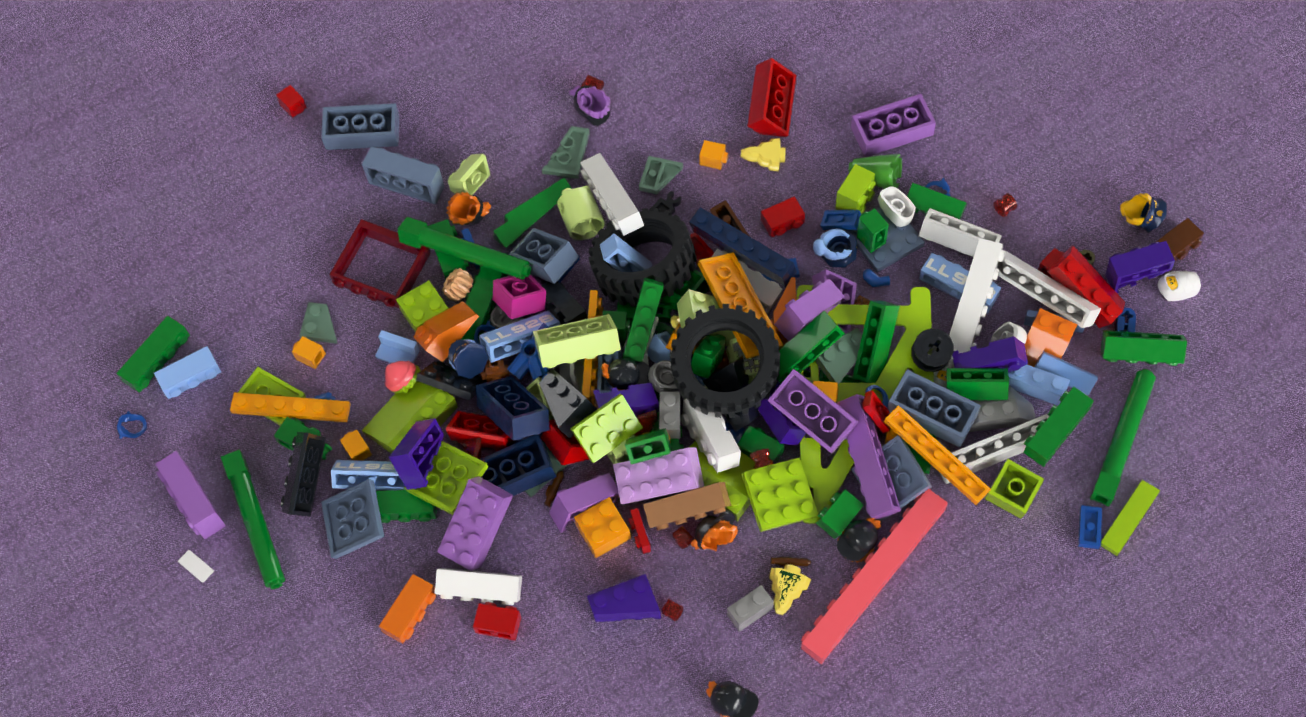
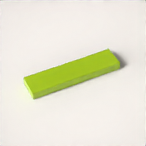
M1142 480L1102 539L1101 546L1118 556L1160 490Z

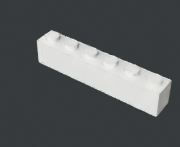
M601 153L580 162L583 168L580 170L582 177L587 181L596 199L599 200L602 209L605 210L616 231L620 230L624 236L643 227L644 224L639 211Z
M979 238L949 334L954 344V351L958 350L959 353L971 351L970 347L977 345L974 343L975 336L980 335L982 325L979 323L981 317L985 318L988 306H985L987 298L991 299L993 294L992 281L997 280L1000 269H997L999 261H1003L1005 251L1002 250L1003 244Z
M1005 251L1003 261L998 262L997 269H1000L999 277L1081 328L1093 326L1101 308Z
M1045 414L952 452V454L969 470L975 473L1023 453L1026 447L1024 445L1026 439L1030 434L1034 436L1037 433L1036 427L1042 420L1046 421L1049 416ZM940 473V475H941L943 481L945 482V484L950 483V482Z

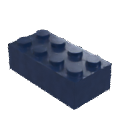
M512 376L476 385L477 407L512 440H521L524 437L538 435L549 430V409Z
M533 435L480 459L489 466L481 478L509 492L513 496L557 477L545 444L539 435Z

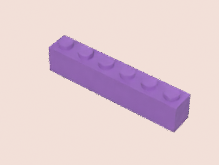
M856 394L837 402V404L859 421L846 437L849 444L848 451L854 460V471L861 483L860 491L867 503V513L871 518L882 519L900 512L901 508L874 422L862 406L865 396Z

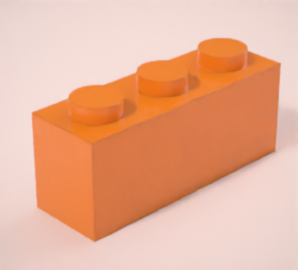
M412 574L380 623L379 628L382 633L402 644L406 639L409 640L414 632V626L423 619L428 604L431 605L436 598L434 585Z

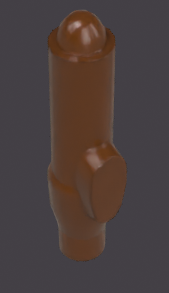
M563 471L557 472V477L554 478L552 485H549L546 490L544 505L550 507L556 497V493L564 478Z
M771 557L770 563L779 566L790 564L807 567L811 564V561L808 558Z

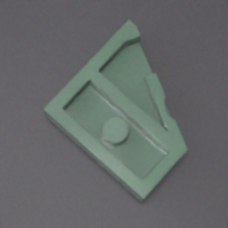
M648 156L639 184V191L658 194L683 169V163Z
M308 302L299 335L300 338L303 336L312 341L337 344L327 304Z

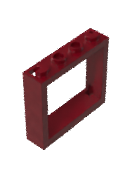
M361 219L329 275L333 284L338 288L344 287L350 289L354 294H363L372 301L378 300L388 307L399 308L396 299L410 292L431 252L429 248L424 246L418 249L399 242L397 232ZM366 236L418 255L396 295L344 276Z

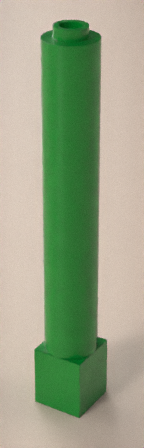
M406 217L398 227L399 242L418 249L424 246L522 280L531 273L529 261L428 228L425 222Z
M1142 369L1136 372L1090 500L1110 507L1114 499L1124 466L1156 380L1155 375L1150 370Z
M239 449L221 456L226 475L230 480L265 587L277 589L282 586L285 577L250 478L251 474L246 459Z

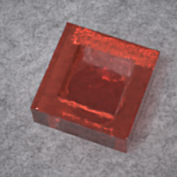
M588 75L581 87L594 86L602 90L604 81Z

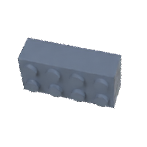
M396 103L323 107L321 139L325 149L399 146L400 115Z
M371 146L362 163L369 184L436 205L445 187L440 169L435 164H427L416 158L404 157L400 153L388 152L381 147L375 148Z
M906 370L889 400L887 409L891 413L899 405L927 432L960 448L978 416L981 405Z

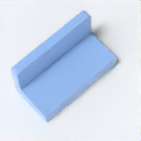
M381 330L378 336L381 345L375 355L376 358L388 363L396 361H410L414 363L420 351L417 342Z

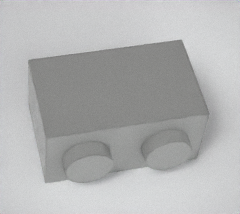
M660 392L659 430L666 428L670 438H680V392Z
M760 585L727 608V616L740 632L773 610L774 601L763 586Z

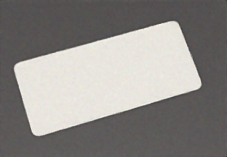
M190 550L178 560L183 567L202 583L214 572L211 567Z

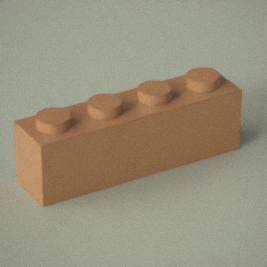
M718 482L643 504L649 528L656 527L658 531L669 528L668 524L672 522L680 525L687 523V518L693 516L695 520L707 517V512L713 511L714 514L725 512V507L731 506L725 482Z

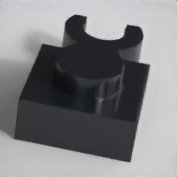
M671 191L668 193L666 200L660 198L649 211L658 208L662 213L667 210L673 215L675 213L674 207L681 203V197L679 196L676 200H672L674 192Z

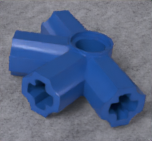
M543 323L538 330L549 328V326ZM534 336L522 344L521 352L507 368L520 380L529 370L533 381L549 373L548 368H543L541 365ZM535 348V352L529 355L530 350Z

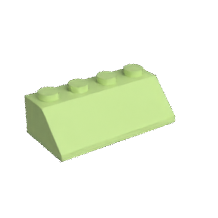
M610 314L533 331L537 352L543 368H553L562 363L571 364L584 358L593 359L597 355L602 354L611 355L621 350L617 327Z

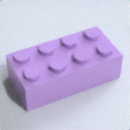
M697 447L671 451L670 454L631 464L630 461L613 464L621 504L704 487Z

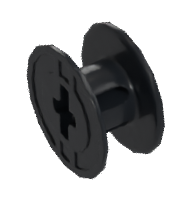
M932 328L922 331L911 348L913 362L926 372L942 370L954 353V344L949 335L940 329ZM935 345L937 347L936 351L929 355L928 351Z

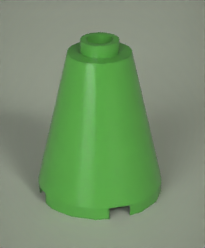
M900 154L855 158L853 162L849 163L848 172L850 173L855 164L875 173L874 181L876 186L883 189L888 187L898 189L899 183H896L898 178H901L902 158H899Z

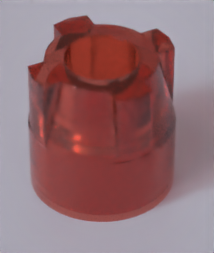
M683 526L672 533L673 538L681 549L690 546L694 540L692 535Z
M668 599L662 608V614L676 622L681 617L684 607Z

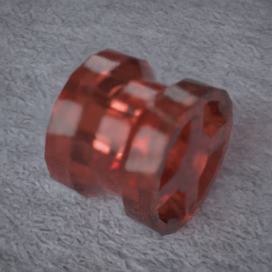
M1009 193L1004 194L1002 199H997L993 203L996 212L1002 217H1006L1009 215V211H1014L1018 207L1016 200Z
M768 448L750 454L751 460L754 461V469L774 464L773 460L769 457L770 451Z

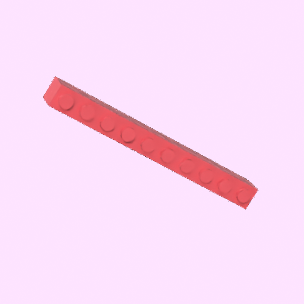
M930 489L915 498L914 506L912 508L908 507L902 514L903 519L900 523L896 522L889 531L891 534L888 538L883 537L877 545L879 549L875 554L871 552L865 560L866 565L862 569L858 568L852 576L853 581L850 584L846 583L839 592L841 594L837 600L833 599L829 603L827 613L824 616L820 615L816 619L814 629L811 632L808 630L801 638V649L820 664L825 661L946 510L948 502Z

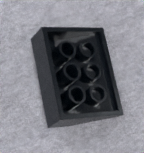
M297 432V435L293 438L292 447L294 450L288 462L290 471L289 476L285 478L284 486L286 491L280 503L281 512L311 517L326 437L306 432Z

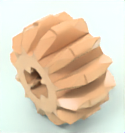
M460 268L455 269L443 283L442 291L450 300L455 302L461 301L470 292L469 290L473 286V278L467 271Z

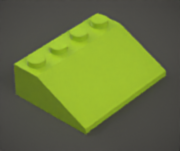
M416 380L414 387L408 389V393H395L361 431L389 453H392L415 422L435 418L441 427L458 406L455 397L448 392Z
M695 441L690 447H697L704 487L718 482H725L731 506L725 507V510L733 512L735 520L739 521L751 504L742 473L763 466L741 452L738 467L717 473L714 467L708 463L706 455L700 451L698 443Z

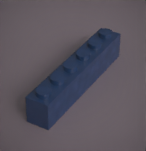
M701 207L689 221L694 233L728 253L734 252L739 260L784 287L788 285L791 277L797 272L792 261Z

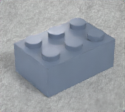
M535 228L509 254L529 261L531 275L553 284L579 258L569 241Z

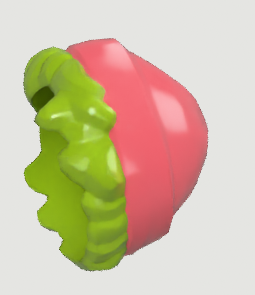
M396 361L388 364L385 369V386L394 393H408V389H412L414 383H416L417 373L421 371L420 367L410 361Z

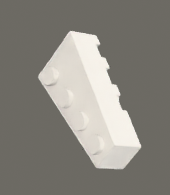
M687 398L683 399V411L680 416L681 422L689 430L691 438L695 439L698 443L700 451L706 455L708 463L714 467L717 473L738 467L741 451L730 430L726 431L725 420L722 415L721 418L715 417L713 412H708V415L703 414L701 408L696 407L694 409L690 406Z

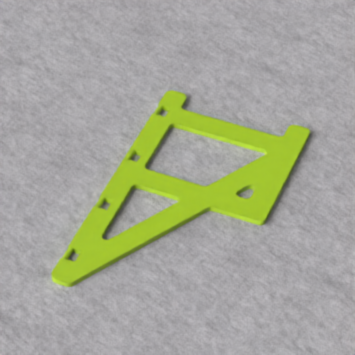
M800 285L797 289V300L804 291L808 290L810 292L813 290V285ZM912 288L910 291V305H898L900 308L895 326H903L905 332L877 382L840 383L838 385L837 402L856 394L865 396L866 389L871 385H878L885 390L890 400L907 369L934 382V372H926L920 369L913 362L911 356V348L917 336L922 331L932 328L931 299L928 288ZM838 304L827 314L837 325H865L869 305ZM933 348L928 351L929 355L933 353ZM814 361L808 366L810 367V377H805L811 383L813 381H820L819 366ZM872 389L882 402V394L877 389ZM805 435L800 441V461L809 488L813 489V500L818 513L824 507L828 508L832 503L829 501L830 498L839 491L854 464V460L848 451L849 444L846 438L826 469L821 467L820 444L813 438H805ZM817 516L812 519L804 520L803 522L807 524H816L819 517Z

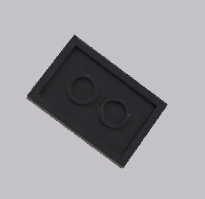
M440 361L432 362L417 373L416 378L419 382L467 400H471L476 395V385L486 383L478 375L471 379L459 376L455 369L446 366L445 363Z

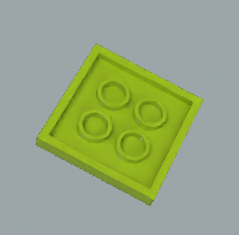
M442 441L438 454L433 457L431 463L434 465L433 469L428 472L426 478L428 481L427 487L407 490L405 487V490L453 515L468 480L478 476L482 477L489 466L486 462Z
M800 458L742 473L760 532L817 517L818 512Z

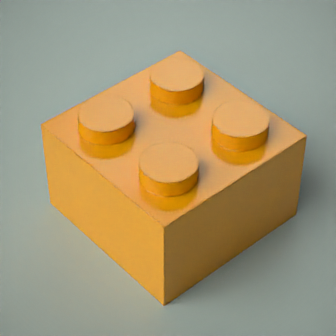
M610 497L574 516L575 524L595 558L631 539L630 530Z

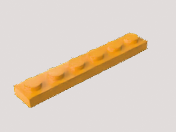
M234 392L230 411L232 414L348 422L351 404L349 401Z
M899 405L885 418L884 422L975 505L991 490Z

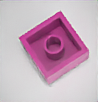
M531 275L523 280L507 276L493 280L492 300L510 319L545 310L546 290Z

